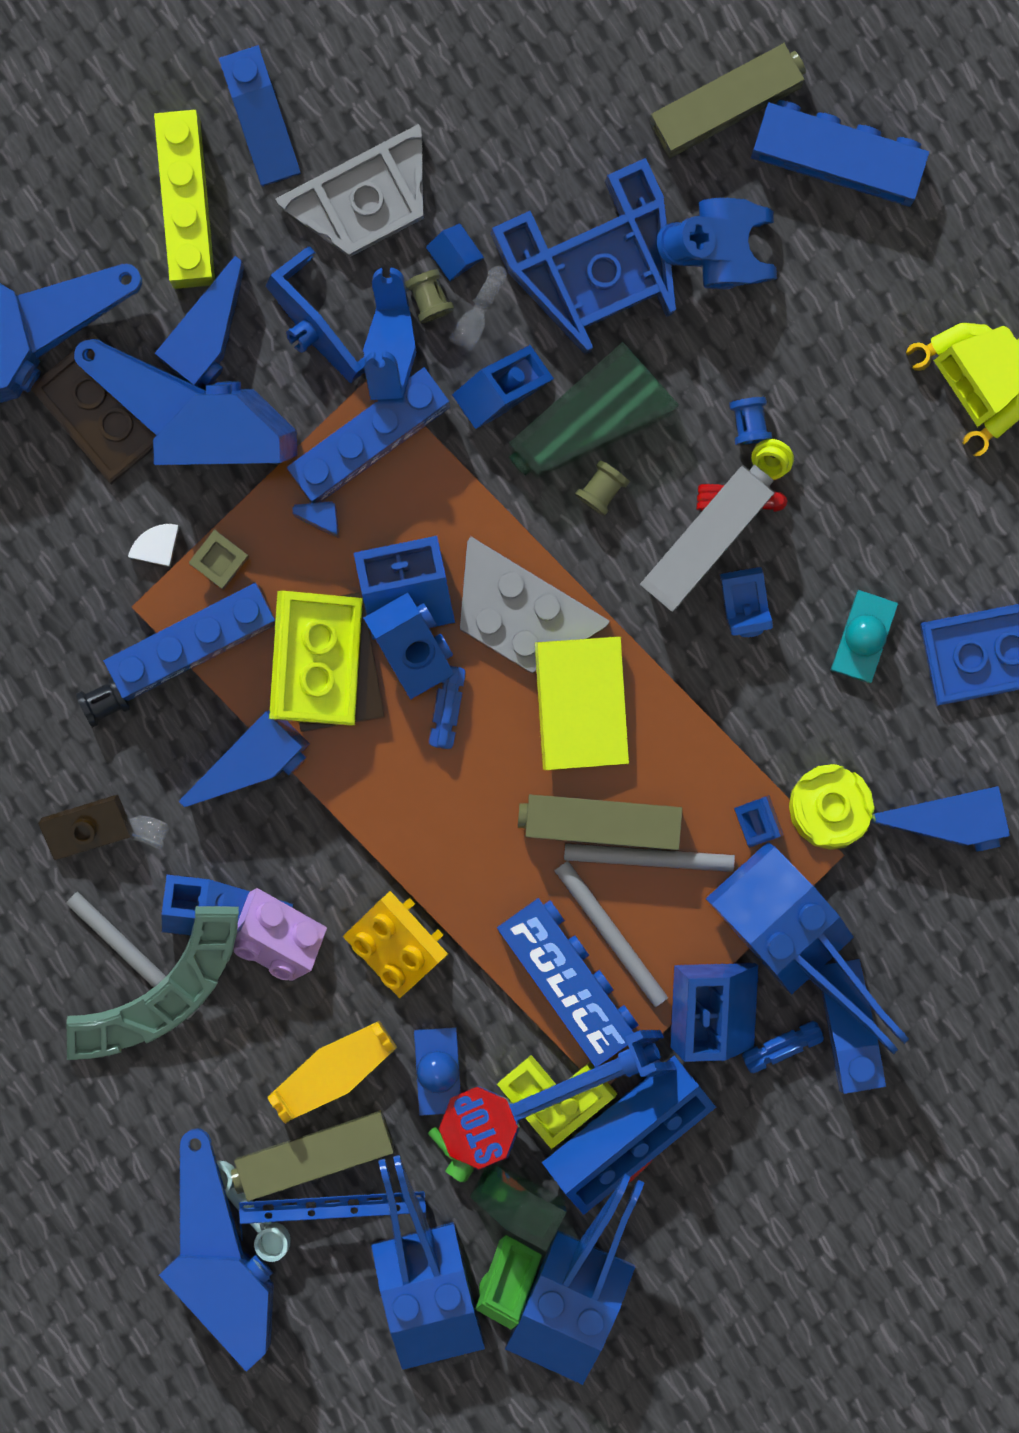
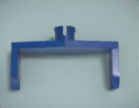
M309 246L272 273L266 288L295 323L293 328L286 331L287 339L291 345L298 340L299 343L294 348L300 353L305 352L309 346L313 345L351 384L365 373L364 357L357 362L323 317L287 281L313 259V255L316 252Z
M380 268L375 271L372 279L376 311L363 348L364 369L371 400L403 398L417 353L404 276L395 268H390V278L383 277V269Z

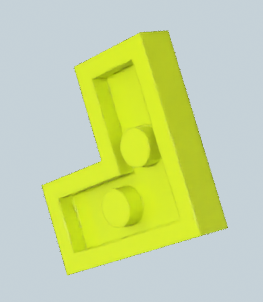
M530 1055L501 1079L497 1085L508 1099L515 1103L556 1085V1083L535 1058ZM591 1062L587 1063L569 1079L594 1069V1065ZM606 1082L530 1115L525 1119L552 1150L613 1100L617 1093Z

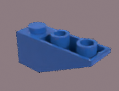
M167 875L161 914L162 932L191 935L196 906L239 907V920L250 891L210 879ZM281 901L293 908V904Z

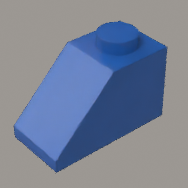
M529 345L481 369L454 392L452 396L474 428L477 429L502 416L550 383L554 378L532 346Z

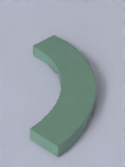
M196 906L194 925L187 947L178 963L158 985L146 994L120 1007L100 1013L67 1016V1060L110 1056L121 1053L122 1049L143 1041L149 1043L174 1029L195 1012L215 989L227 961L230 960L237 935L239 907Z

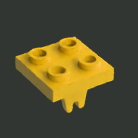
M390 891L343 937L352 946L354 952L362 957L376 972L384 985L390 988L400 999L444 959L448 953L437 942L443 936L442 932L437 929L430 935L408 911L415 903L409 898L402 904Z

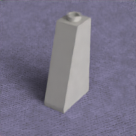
M755 464L750 470L742 465L640 585L670 611L676 610L776 493L769 487L774 480Z

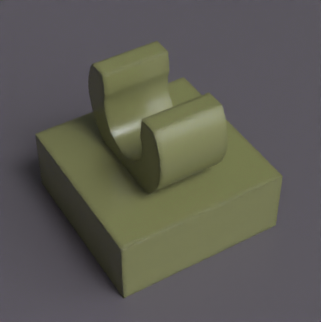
M214 529L189 561V564L224 590L249 556Z

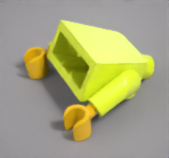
M959 323L932 337L931 343L928 345L913 343L908 347L906 355H910L917 350H922L926 353L925 360L912 367L918 371L926 369L931 363L932 356L938 354L939 356L933 361L977 427L984 423L985 428L980 432L971 431L963 438V445L972 436L978 435L982 438L983 447L973 456L984 454L988 450L989 440L992 437L999 438L1019 421V339L1016 340L1009 328L1001 326L992 330L985 324Z

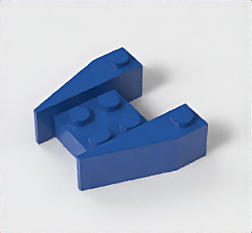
M646 158L607 175L604 183L620 215L611 221L549 249L531 211L497 225L491 230L490 235L507 272L585 355L593 349L585 328L654 296H657L666 317L672 315L676 310L671 264L662 259L657 248V235L660 229L667 225L664 196Z

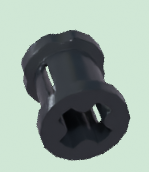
M112 677L108 678L107 684L86 694L83 691L76 693L80 707L92 728L98 725V720L119 710L124 712L131 710L128 701L121 697Z

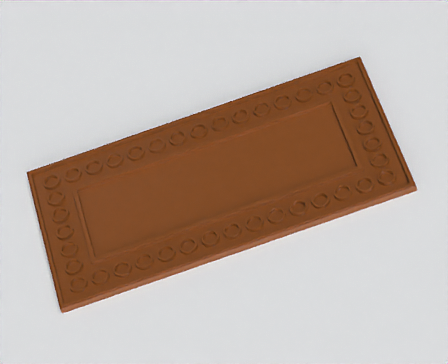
M366 380L297 446L298 456L281 462L155 583L132 608L158 633L256 582L276 619L277 591L283 590L335 596L361 592L353 553L432 536L438 537L455 623L430 628L433 637L441 633L453 653L452 657L446 659L449 665L463 668L466 671L464 687L459 686V692L463 694L457 726L452 727V732H456L454 746L452 749H442L429 745L430 730L436 726L432 719L438 688L442 689L443 683L433 686L410 700L376 640H372L370 632L385 717L356 722L352 726L339 725L306 732L300 731L298 721H288L310 743L302 752L306 757L305 761L293 774L570 1060L581 1069L591 1062L503 938L497 929L499 925L537 898L540 899L543 905L551 900L565 920L558 926L566 938L569 939L574 935L578 938L590 955L583 962L592 974L598 970L602 972L614 989L608 995L617 1009L625 1005L639 1026L632 1031L635 1033L639 1030H661L663 1034L672 1025L674 965L734 964L749 949L705 898L767 842L775 846L813 886L845 855L839 849L828 850L814 846L800 836L791 821L790 799L426 426L322 501H333L337 507L339 538L295 518L292 507L296 504H308L311 502L293 479L287 467L378 401L370 399ZM214 529L249 556L224 590L189 564V561ZM470 536L610 621L605 629L588 639L621 637L629 764L543 770L537 672L533 674L460 630L467 541ZM275 626L192 668L248 728L266 711L270 710ZM529 794L682 807L679 850L668 851L735 855L734 872L568 861L669 997L657 1007L653 1006L554 870L566 862L564 860L565 844L653 850L665 849L525 838L526 829L518 828L519 804L528 803ZM770 795L784 835L749 848L734 808ZM627 1045L601 1065L619 1058L618 1054L629 1049V1046ZM613 1079L608 1083L612 1084L616 1079Z

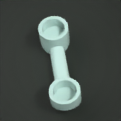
M218 1160L217 1164L227 1198L239 1211V1202L253 1201H247L245 1193L237 1194L231 1178V1170L235 1169L234 1166L226 1161ZM244 1205L243 1207L252 1208L254 1205ZM271 1222L250 1223L258 1233L254 1241V1248L261 1259L275 1262L288 1252L290 1234L284 1225Z

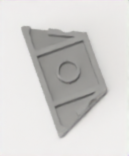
M417 124L276 198L278 206L348 257L424 219L421 127Z
M470 536L467 541L460 630L533 674L536 672L535 642L588 639L605 629L610 621Z

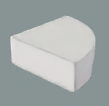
M163 524L150 528L137 538L130 549L128 557L171 567L180 526Z

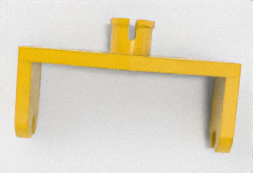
M380 1021L319 1048L268 1096V1100L278 1112V1116L286 1124L300 1115L348 1094L388 1057L397 1046Z

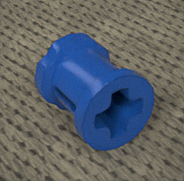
M752 397L729 403L730 410L735 413L738 436L734 439L735 445L757 444L766 439H773L772 432H768L763 408L767 405L766 397Z

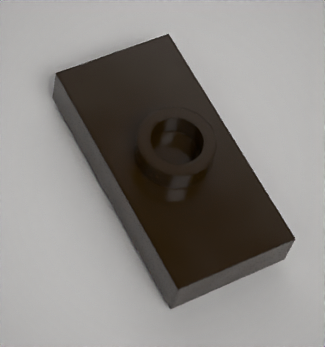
M118 794L42 817L38 822L54 860L130 838L134 833Z

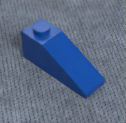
M259 45L220 57L219 61L261 187L301 174Z
M236 256L233 257L155 352L157 358L184 381L199 388L203 384L211 385L223 370L220 363L225 356L244 272L243 263Z
M268 710L179 802L184 807L273 778L283 771L289 776L305 761L306 757L302 752L310 743L288 721L269 719L270 710Z
M999 786L872 814L873 818L871 819L874 824L962 846L974 844L976 852L1001 847L999 838L1010 836Z
M860 959L845 961L865 986ZM837 963L823 965L818 972L873 1021L870 1005ZM822 991L839 1091L847 1094L886 1087L878 1039Z

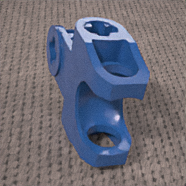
M712 198L699 202V216L687 218L682 223L667 224L660 229L657 235V248L662 259L674 266L702 267L703 287L727 290L736 286L765 283L777 279V268L774 264H767L757 260L753 256L748 242L749 232L752 227H761L763 224L774 223L773 210L768 207L754 204L746 199Z

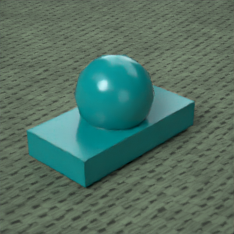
M857 590L830 670L869 684L872 683L898 603Z

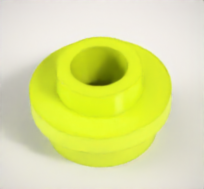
M766 439L756 444L751 459L753 465L755 464L769 477L776 480L791 470L794 455L790 447L785 443L775 439Z

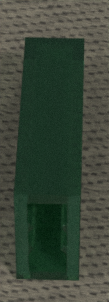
M622 342L509 442V448L513 453L508 458L524 476L531 472L538 479L671 416L677 411L679 404Z
M498 1163L485 1167L470 1195L471 1199L507 1231L545 1251L567 1212L564 1198Z

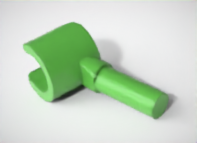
M434 1127L428 1132V1135L445 1155L452 1159L445 1172L459 1182H466L474 1167L450 1157L440 1131Z

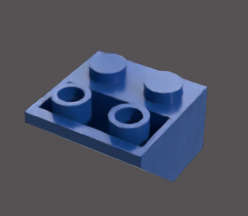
M437 536L353 553L366 615L371 614L408 592L416 607L422 603L426 605L436 623L434 627L455 623ZM371 632L372 640H376Z
M758 964L674 965L670 1047L684 1062L725 1061L754 1047Z

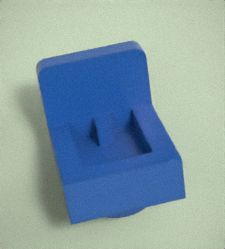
M756 567L719 574L726 620L731 634L734 636L740 635L741 637H754L762 634L764 630L772 629L773 622L769 613L762 568Z

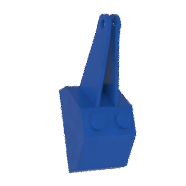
M120 264L21 295H17L11 289L0 284V403L19 398L23 390L26 392L31 391L32 386L38 380L41 373L37 369L40 363L39 357L126 299L137 294L142 287V277L139 271L133 265ZM131 276L132 280L129 284L124 285L121 283L123 277Z
M97 339L82 341L75 349L74 358L79 367L156 435L153 439L154 465L281 463L298 456L297 430L254 389H241V382H216L215 385H206L205 391ZM90 349H92L95 353V357L93 360H91L88 356V351Z
M767 842L705 898L791 995L808 979L811 980L870 1031L892 1054H895L898 1049L877 1025L818 972L823 965L833 958L890 1031L903 1044L909 1041L905 1033L883 1011L838 953L854 938L841 917L816 888L771 843Z
M191 1129L183 1135L180 1141V1255L159 1276L247 1372L266 1354L271 1345L274 1283L270 1280V1276L273 1274V1271L257 1254L250 1258L246 1252H243L213 1150L211 1137L202 1129ZM192 1139L200 1140L201 1148L199 1150L191 1147Z
M397 1155L393 1156L403 1198L416 1232L401 1235L390 1172L386 1159L379 1160V1166L387 1194L393 1238L373 1242L371 1247L390 1334L401 1368L404 1370L485 1349V1343L477 1311L475 1310L476 1307L455 1223L452 1222L430 1228L404 1170L401 1156Z
M627 1174L622 1176L617 1188L581 1240L557 1230L530 1289L519 1324L512 1329L505 1345V1350L583 1385L602 1351L635 1270L634 1264L616 1257L615 1253L627 1221L643 1189L644 1182L638 1180L630 1194L609 1253L594 1247L612 1218L630 1180V1176Z

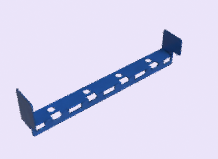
M415 1192L416 1195H421L417 1199L426 1217L425 1192ZM394 1193V1197L402 1198V1202L396 1203L401 1208L397 1211V1214H410L403 1194ZM387 1194L239 1202L241 1240L243 1241L242 1224L390 1215ZM382 1197V1200L367 1201V1198ZM327 1200H340V1202L325 1203ZM349 1200H359V1205L348 1206ZM297 1202V1205L282 1206V1203ZM315 1202L316 1208H306V1203ZM272 1204L274 1206V1210L263 1211L264 1205ZM254 1205L252 1208H244L243 1206ZM352 1208H357L358 1212L356 1214H352L350 1210ZM313 1210L315 1215L309 1216L308 1211ZM271 1213L272 1218L266 1219L265 1214Z

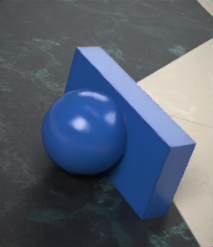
M457 1028L414 1030L419 1116L445 1114L450 1099L461 1094Z

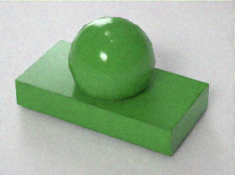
M505 1235L499 1240L488 1273L484 1275L479 1283L480 1297L475 1310L511 1330L519 1324L542 1255Z

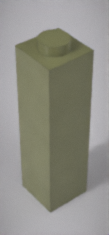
M785 43L657 110L651 114L649 123L670 159L766 108L768 102L775 103L801 89L804 82L802 75L806 73L805 66L796 51L790 53Z
M529 794L528 803L519 804L518 828L526 829L525 838L679 850L682 807Z
M380 1110L238 1157L234 1160L236 1168L231 1170V1178L237 1194L245 1193L247 1201L393 1154L395 1149L383 1112Z

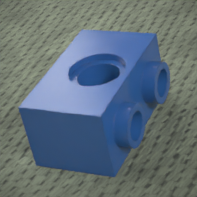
M408 592L364 617L366 624L410 700L454 675L446 660L452 657L453 653L441 633L433 637L430 628L434 627L436 623L426 605L422 603L416 607Z

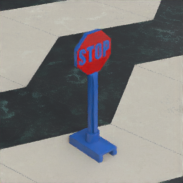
M639 1030L625 1037L629 1049L618 1054L619 1058L513 1104L508 1098L480 1086L452 1097L439 1127L449 1156L477 1169H483L509 1157L520 1129L519 1121L625 1074L628 1077L640 1073L641 1077H655L677 1070L674 1062H660L659 1060L661 1059L660 1052L653 1042L664 1038L661 1030Z

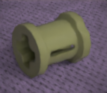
M438 269L424 272L405 282L407 291H412L420 314L418 319L420 323L434 321L446 316L455 309L452 302H447L439 282L440 273Z
M599 460L596 464L597 472L586 487L578 489L575 495L602 516H606L609 512L607 506L619 489L621 487L626 488L630 481L612 466Z

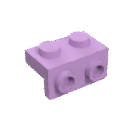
M256 888L249 892L238 920L237 935L233 948L234 953L240 958L263 965L276 978L293 981L312 971L327 927Z

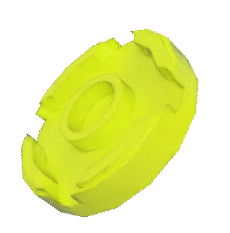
M830 764L817 766L799 779L791 792L789 810L791 821L800 836L814 846L831 850L845 848L865 834L870 825V820L873 818L874 803L872 793L862 777L855 772L851 773L849 770L843 769V766Z

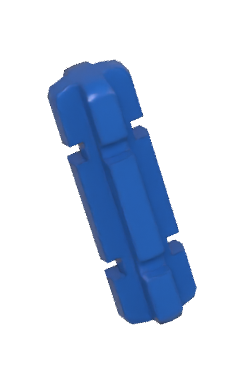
M450 666L454 675L440 682L443 683L442 689L438 688L432 719L436 726L431 728L429 745L436 748L452 749L454 746L456 732H452V727L457 726L463 694L459 692V686L464 687L466 676L465 669L456 666Z
M815 1021L808 1022L800 1026V1030L797 1032L791 1030L763 1043L764 1047L760 1049L756 1046L745 1051L742 1054V1058L748 1071L756 1073L767 1068L766 1064L770 1062L774 1065L804 1051L803 1047L805 1046L811 1048L822 1043L824 1036L818 1023Z

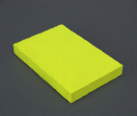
M277 591L269 719L347 726L355 725L363 598Z
M621 637L535 642L543 770L629 764Z

